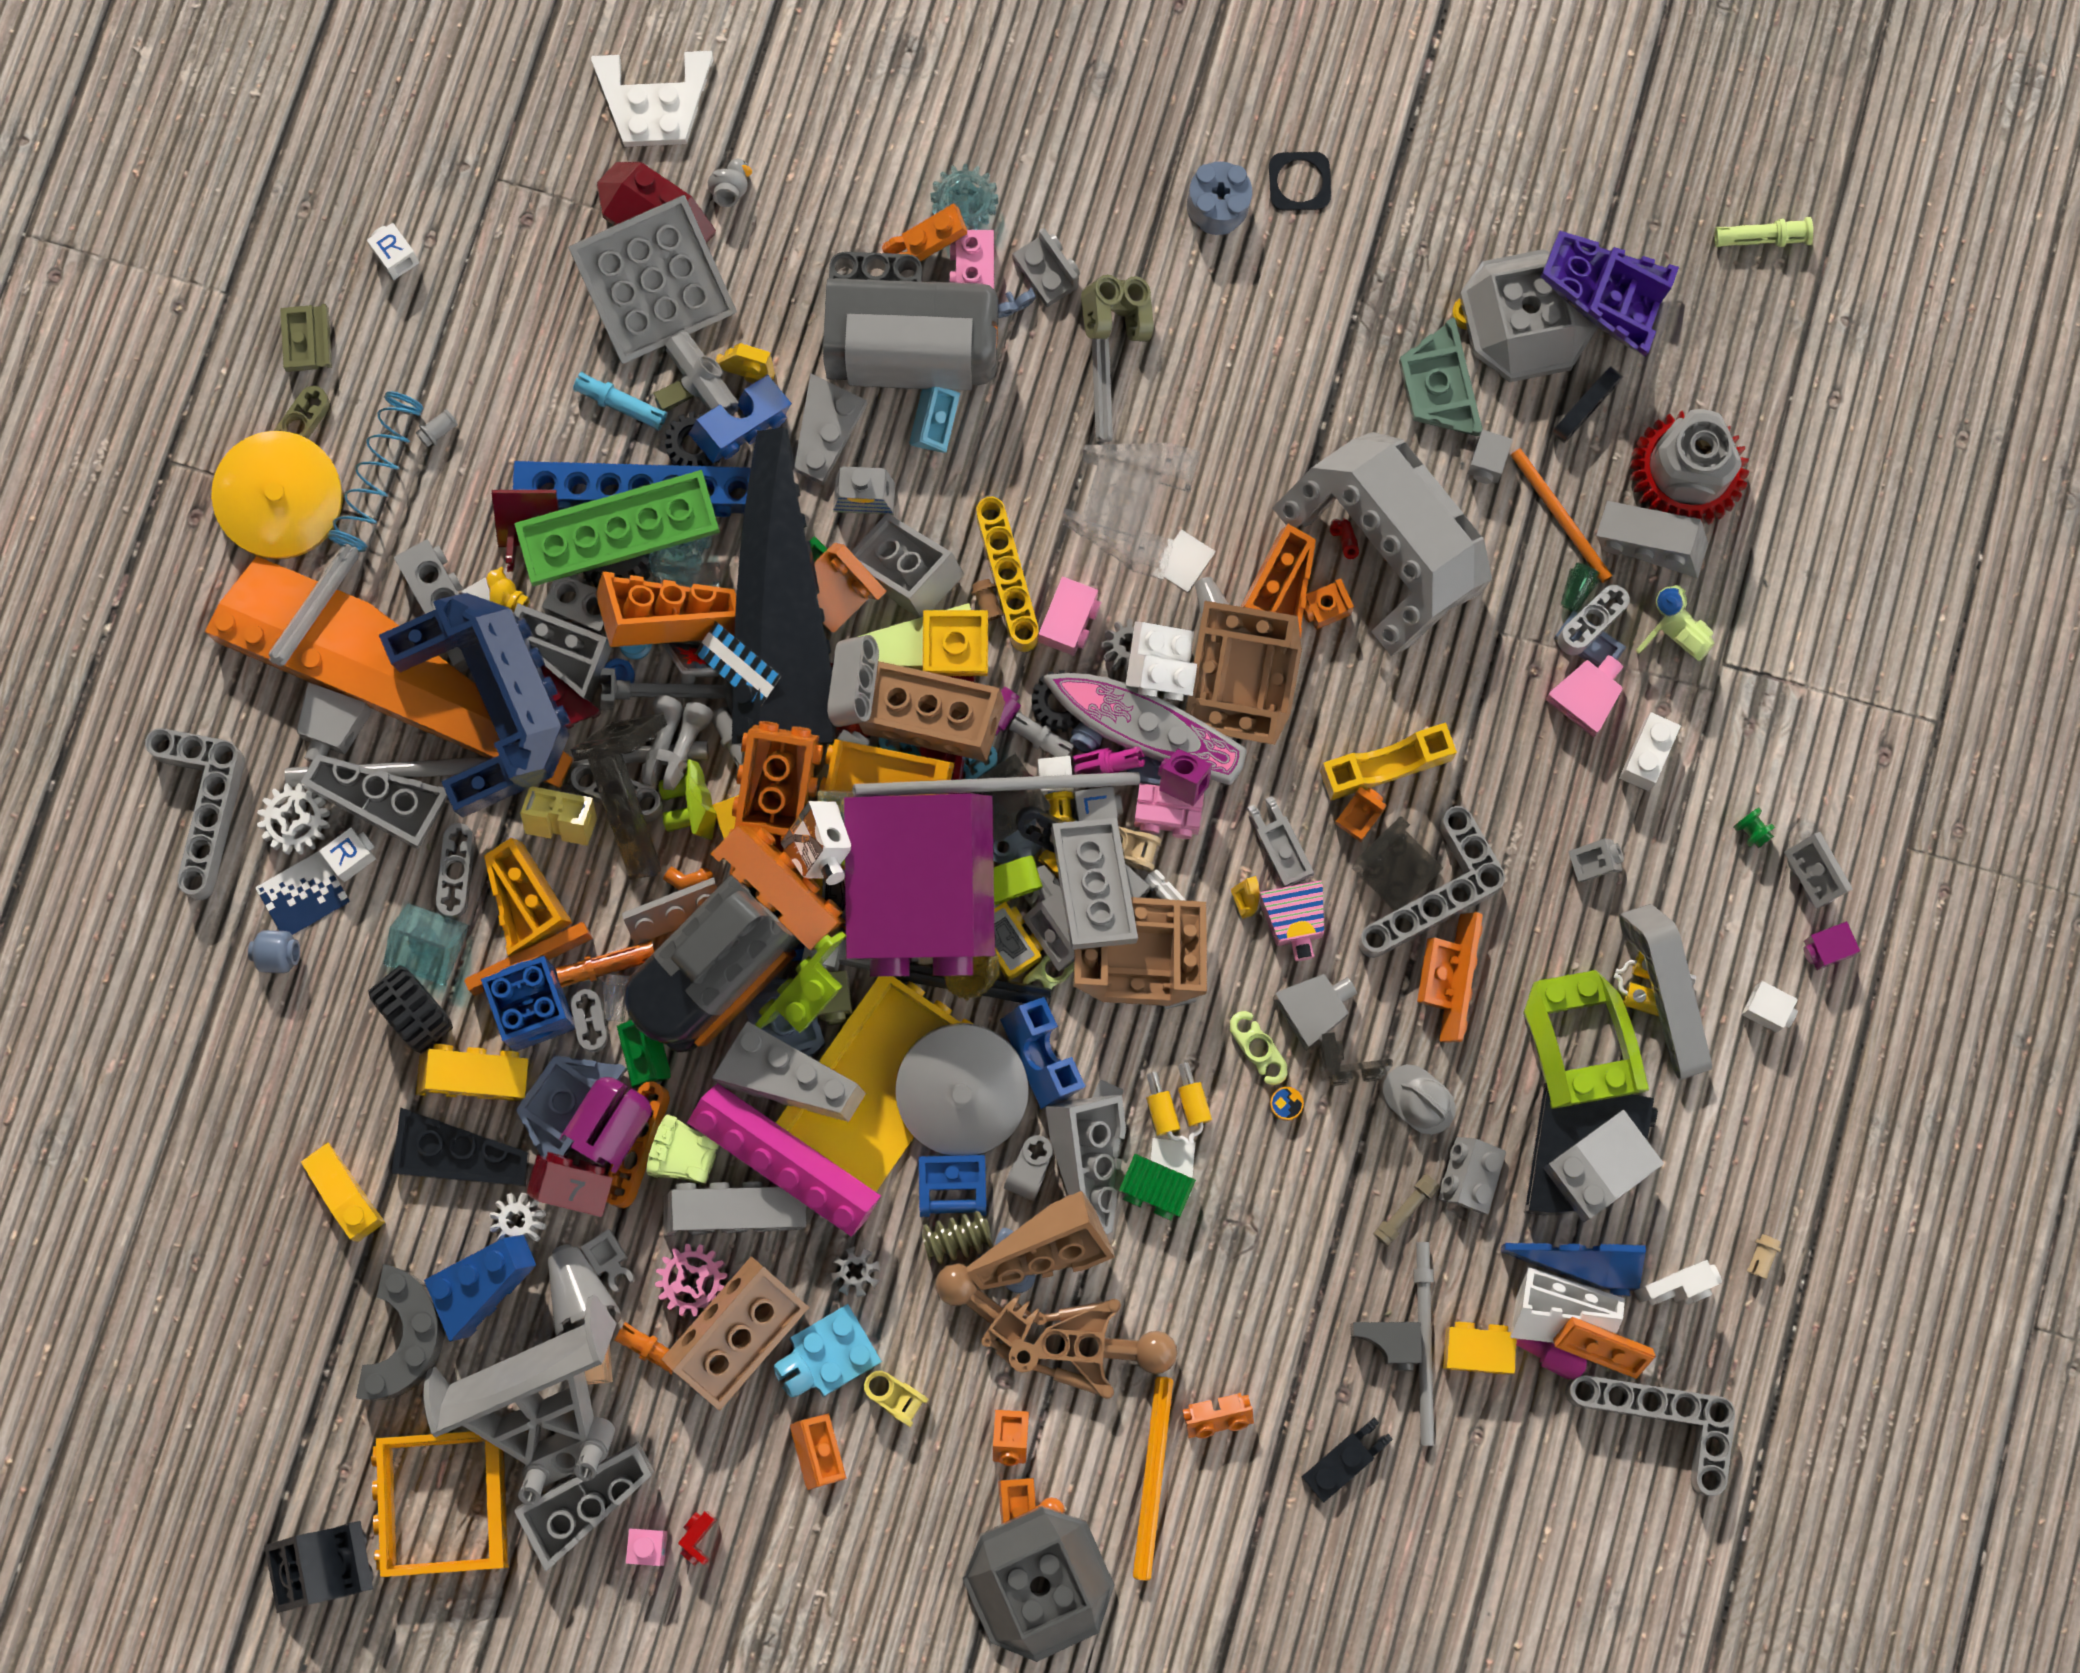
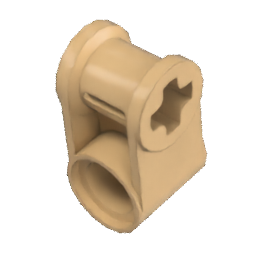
M1119 827L1125 864L1142 871H1154L1155 866L1152 862L1156 848L1161 845L1162 839L1149 833ZM1145 846L1146 850L1144 853V857H1141L1143 847Z

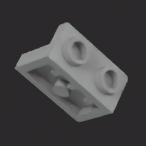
M1043 228L1039 231L1038 238L1014 252L1012 258L1046 307H1049L1078 288L1080 271L1071 258L1067 260L1061 252L1063 247L1059 239L1054 234L1049 235L1046 229Z
M1821 832L1813 834L1784 851L1788 858L1790 869L1800 879L1804 887L1805 896L1814 904L1816 909L1835 901L1836 898L1853 889Z

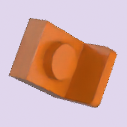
M995 1410L993 1435L994 1462H1000L1007 1466L1026 1463L1029 1412Z

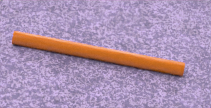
M1519 448L1510 456L1600 581L1605 583L1612 578L1611 572L1522 449Z

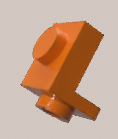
M1359 787L1354 797L1335 821V824L1362 842L1387 805L1382 802L1384 800L1383 797L1371 788L1365 790Z

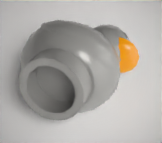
M737 158L729 162L727 169L714 171L707 182L708 190L713 195L714 201L723 207L736 205L738 199L746 193L748 188L746 177L752 174V169L744 160Z

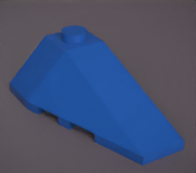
M1505 1243L1501 1245V1253L1597 1289L1610 1290V1294L1628 1297L1630 1296V1291L1640 1289L1646 1246L1600 1244V1246H1593V1249H1590L1581 1244L1559 1245V1247H1552V1244Z

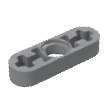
M1609 585L1602 590L1563 628L1558 636L1560 649L1569 655L1582 653L1625 611L1630 602L1627 591L1618 585ZM1615 598L1618 601V603H1614L1609 608V610H1607L1605 608V605L1609 600ZM1586 615H1597L1601 620V625H1591L1587 621ZM1580 629L1583 634L1579 640L1572 642L1569 638L1573 637Z
M462 823L452 824L444 832L436 895L438 910L445 917L451 919L461 917L466 912L469 901L475 836L471 829ZM459 831H462V834L468 838L467 841H462L460 844V852L462 855L466 854V858L459 855L449 856V852L456 854L457 845L451 839L452 837H457ZM454 862L462 863L465 868L463 876L459 879H450L447 876V868ZM445 884L454 887L463 886L462 890L455 888V898L460 901V905H455L453 911H449L448 906L444 904L445 900H450L452 892L449 887L445 888Z

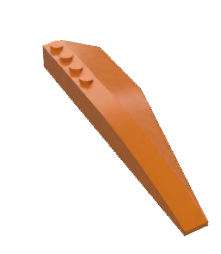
M256 556L219 602L205 630V633L218 644L315 685L365 702L371 709L489 759L499 756L494 743L500 741L476 684L440 656L399 672L390 663L379 637L380 634L399 625L366 601L336 590L286 664L283 666L273 664L269 660L270 650L318 581ZM563 751L553 777L543 782L560 788L574 759Z

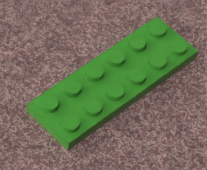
M702 470L514 523L532 586L720 533Z

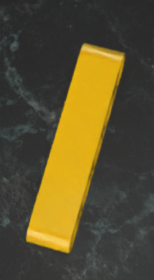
M993 496L985 497L978 503L976 508L977 524L996 586L995 589L1003 612L1007 632L1012 646L1017 651L1029 652L1037 646L1039 630L1003 502ZM987 510H995L999 513V516L994 520H987L982 515ZM996 539H1002L1008 545L1002 550H996L991 547V543ZM1004 569H1011L1016 573V576L1010 580H1005L999 576V573ZM1017 598L1024 602V606L1019 610H1013L1008 607L1007 603ZM1026 628L1032 631L1033 636L1027 640H1021L1015 634L1018 630Z

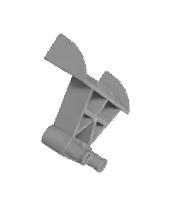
M592 1295L588 1297L585 1307V1324L450 1385L436 1367L428 1369L424 1382V1406L432 1435L435 1438L460 1426H464L523 1462L522 1476L524 1482L519 1490L518 1497L520 1501L527 1505H534V1501L536 1503L539 1502L544 1486L574 1473L583 1481H590V1477L594 1479L599 1463L608 1455L615 1434V1428L607 1419L594 1418L585 1371L603 1363L617 1323L598 1297ZM568 1379L570 1387L545 1399L538 1393ZM514 1402L520 1408V1410L504 1417L493 1413ZM541 1427L557 1432V1434L539 1441Z

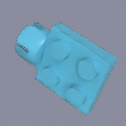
M849 1304L790 1337L789 1340L793 1345L792 1353L777 1361L773 1368L778 1381L794 1372L797 1376L785 1382L782 1387L790 1397H797L812 1388H816L822 1397H825L881 1364L882 1361Z

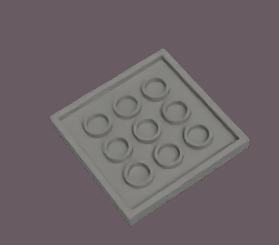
M685 195L568 246L622 364L664 346L671 337L678 335L680 332L691 334L737 313Z

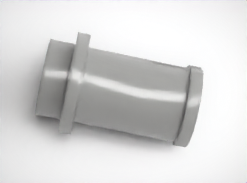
M445 409L425 426L419 425L420 429L416 434L427 448L430 445L436 446V441L452 428L458 426V423L451 413Z

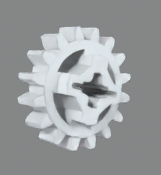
M288 783L284 784L283 793L274 788L272 790L274 798L272 800L268 798L262 800L267 805L266 810L261 809L257 812L264 818L263 821L257 823V826L261 830H267L262 835V838L267 842L272 840L271 847L275 850H278L283 845V852L290 855L293 848L300 855L303 854L305 845L315 849L316 846L313 840L316 838L324 840L325 837L320 831L322 828H330V824L323 820L324 817L330 815V811L327 808H321L326 801L321 797L315 798L316 794L308 790L305 793V788L300 783L297 784L295 790ZM306 801L311 804L314 815L306 812ZM297 814L300 817L299 820H293L291 825L288 819L294 818ZM274 823L282 826V837L275 831ZM309 830V832H308L307 834H305L304 836L300 837V835H302L303 833H305L306 831Z

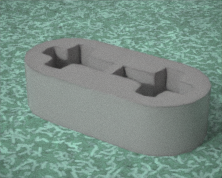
M582 989L571 1000L577 1039L585 1050L598 1052L607 1045L609 1040L601 998L594 991ZM586 996L591 1001H595V1005L590 1007L592 1016L590 1018H587L583 1008H578V1005L583 1003V998ZM593 1023L597 1033H602V1037L597 1038V1044L592 1045L589 1040H584V1036H588L590 1033L588 1024Z

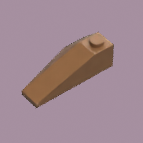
M1080 1191L1050 1204L967 1266L966 1270L978 1288L985 1290L1020 1283L1024 1276L1042 1274V1278L1052 1277L1054 1270L1072 1267L1073 1272L1086 1270L1115 1258L1094 1207L1085 1194Z

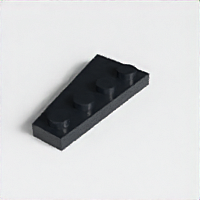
M400 1107L392 1174L526 1187L530 1153Z

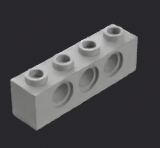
M428 539L394 557L425 614L436 609L433 601L459 595L458 591L463 589L455 573L453 572L448 575L443 565L448 560L440 546L438 545L433 548ZM431 572L439 573L435 582L424 583V578L427 574ZM458 647L446 652L452 664L459 672L469 668L462 651Z

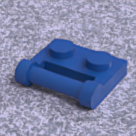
M985 1155L919 1157L920 1217H930V1214L975 1213V1211H979L982 1216H986ZM976 1190V1199L930 1201V1191Z

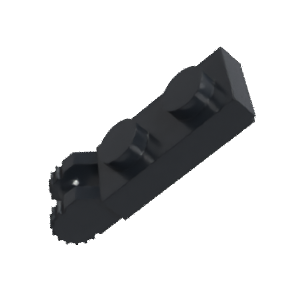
M1375 1417L1356 1433H1350L1301 1476L1322 1503L1327 1501L1375 1459L1373 1456L1393 1440L1389 1434L1383 1435L1369 1450L1360 1442V1439L1366 1434H1370L1377 1428L1379 1422Z

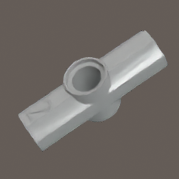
M680 332L678 335L671 337L665 344L667 347L666 352L684 375L681 379L684 388L690 394L699 397L709 411L721 404L727 413L733 416L739 409V402L720 378L723 374L720 365L714 359L702 353L688 332Z

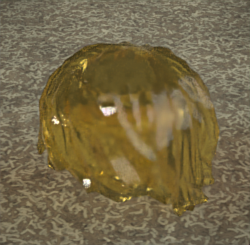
M996 951L995 956L973 957V975L944 976L948 991L959 998L963 997L965 1001H969L970 997H981L982 994L986 993L1000 976V963L998 962L999 957Z

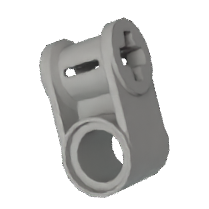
M1036 1135L1031 1136L1025 1141L1017 1161L1014 1162L1003 1187L1004 1189L1034 1202L1053 1155V1147L1048 1139L1044 1136ZM1039 1141L1043 1142V1149L1047 1151L1046 1156H1039L1037 1160L1032 1159L1033 1153L1029 1150L1031 1144L1037 1146Z

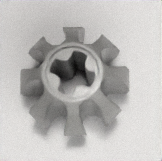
M855 1247L845 1249L849 1256L847 1260L843 1261L837 1255L832 1263L841 1267L840 1272L831 1273L832 1282L844 1280V1284L839 1291L848 1296L851 1287H856L857 1297L866 1295L863 1291L864 1284L869 1283L875 1289L879 1282L878 1279L870 1277L872 1272L881 1271L879 1261L867 1264L868 1258L873 1254L872 1252L864 1248L861 1256L856 1257ZM853 1264L856 1267L864 1266L861 1270L863 1277L859 1280L855 1277L850 1279L847 1277L851 1273L849 1267Z

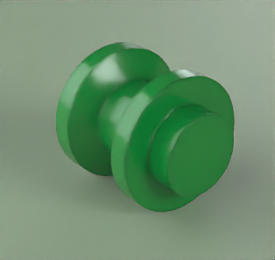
M1760 807L1733 826L1736 831L1744 830L1749 836L1746 843L1748 847L1755 844L1760 848L1774 837L1771 831L1775 826L1773 824L1765 825L1759 818L1762 812Z

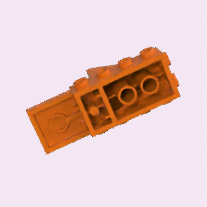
M760 721L759 725H754L748 730V733L745 732L742 738L741 752H745L744 763L739 765L736 783L740 784L739 797L734 798L732 816L736 817L734 829L738 825L756 827L758 829L763 827L775 838L776 841L773 845L782 853L785 850L780 842L808 801H810V796H816L818 778L813 777L815 764L820 765L823 745H818L819 736L812 735L811 729L792 727L791 731L778 729L779 724ZM731 865V867H730V874H729V876L731 875V873L733 872V869H734V867H733L732 865Z

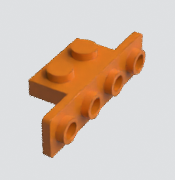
M1481 913L1460 914L1455 943L1435 937L1427 938L1417 1002L1444 1009L1440 1033L1441 1042H1462L1467 1030V1012L1472 998L1473 974L1477 966L1476 955L1479 938L1482 934L1483 915Z

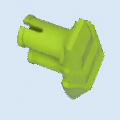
M689 759L687 760V772L674 790L664 789V780L659 782V792L663 800L666 801L686 795L687 808L664 812L663 823L665 829L669 832L691 827L694 835L710 840L713 838L717 813L712 805L711 793L706 786L704 774L699 763Z

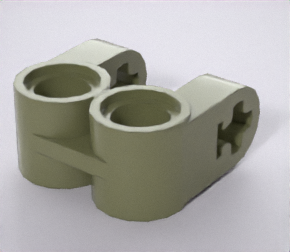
M1107 274L1102 275L1083 289L1081 302L1085 332L1088 338L1107 339L1112 329V311L1125 317L1126 332L1129 340L1147 342L1151 339L1154 330L1151 290L1145 280L1137 276L1130 277L1127 280H1118L1114 276Z

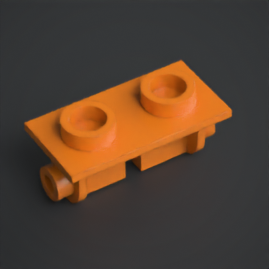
M1241 1393L1218 1398L1220 1410L1214 1411L1211 1400L1189 1404L1187 1409L1182 1410L1185 1423L1187 1424L1188 1438H1208L1218 1431L1227 1429L1238 1431L1246 1428L1249 1424H1253V1408L1250 1404L1249 1396H1242Z

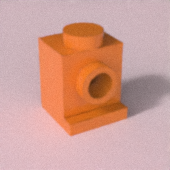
M1340 578L1332 584L1307 593L1306 607L1303 614L1308 623L1313 622L1316 630L1351 616L1354 605L1342 579ZM1328 598L1331 600L1332 605L1324 607L1321 601Z

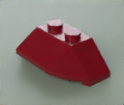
M616 162L597 182L602 217L614 226L685 195L706 244L716 234V229L691 195L642 162Z

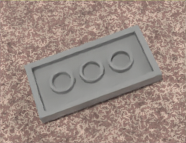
M1117 818L1053 823L1051 832L1071 950L1137 943L1138 934Z

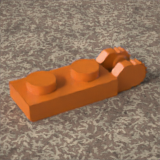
M953 203L902 233V236L892 237L889 241L883 243V253L910 254L917 257L921 262L967 235L968 232L959 207Z

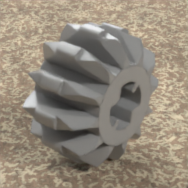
M1132 619L1127 620L1125 628H1123L1119 621L1115 622L1114 628L1116 632L1106 630L1105 637L1108 640L1101 643V649L1108 651L1104 655L1105 662L1115 660L1112 669L1117 671L1123 665L1125 666V674L1128 672L1130 652L1126 651L1125 642H1132L1134 631Z

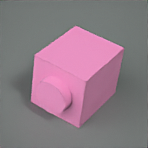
M630 1528L626 1564L664 1566L667 1531Z

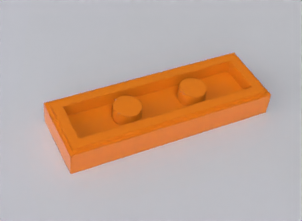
M1573 1316L1553 1338L1556 1348L1635 1379L1639 1377L1656 1357L1651 1347Z

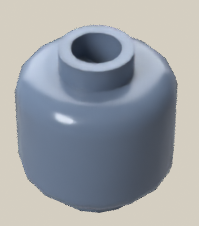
M263 930L257 934L254 941L249 943L248 957L250 961L254 962L259 972L288 973L293 965H297L299 962L300 944L290 932Z

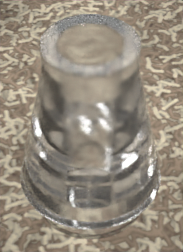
M606 974V981L602 982L606 1013L605 1020L625 1022L627 1010L624 1003L625 986L631 976Z

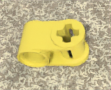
M884 1371L871 1373L864 1383V1390L870 1399L885 1408L886 1412L910 1428L913 1425L912 1419L922 1403H927L929 1400L908 1384L900 1382ZM877 1376H882L889 1382V1390L883 1396L873 1395L869 1388L871 1380ZM912 1398L913 1400L906 1409V1411L902 1412V1409L904 1408L908 1400Z

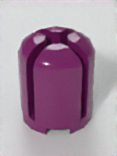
M602 1077L594 1082L559 1140L564 1142L569 1137L574 1141L571 1145L573 1149L602 1165L608 1161L614 1165L610 1171L616 1174L624 1158L651 1117L652 1108L647 1098L631 1088L627 1092L628 1086L612 1077Z

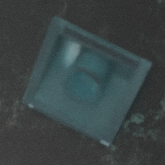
M408 903L389 928L383 964L392 968L401 965L417 977L446 986L470 926Z

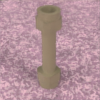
M1424 1174L1414 1186L1416 1190L1388 1222L1384 1220L1373 1233L1385 1246L1388 1247L1399 1235L1398 1230L1420 1204L1425 1199L1429 1200L1440 1188L1439 1184L1429 1175Z

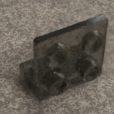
M1015 753L977 779L1031 776ZM1040 789L960 793L992 796L993 838L998 843L1018 830L1015 818L1022 808L1034 806L1046 812L1051 807Z
M1402 816L1379 836L1354 861L1351 867L1394 911L1407 905L1443 869L1407 832L1410 824Z
M1335 1032L1321 1034L1316 1042L1321 1082L1329 1081L1330 1086L1346 1085L1350 1083L1349 1080L1357 1077H1362L1363 1082L1382 1080V1076L1386 1075L1393 1066L1392 1059L1340 1065L1341 1060H1344L1342 1041H1336Z

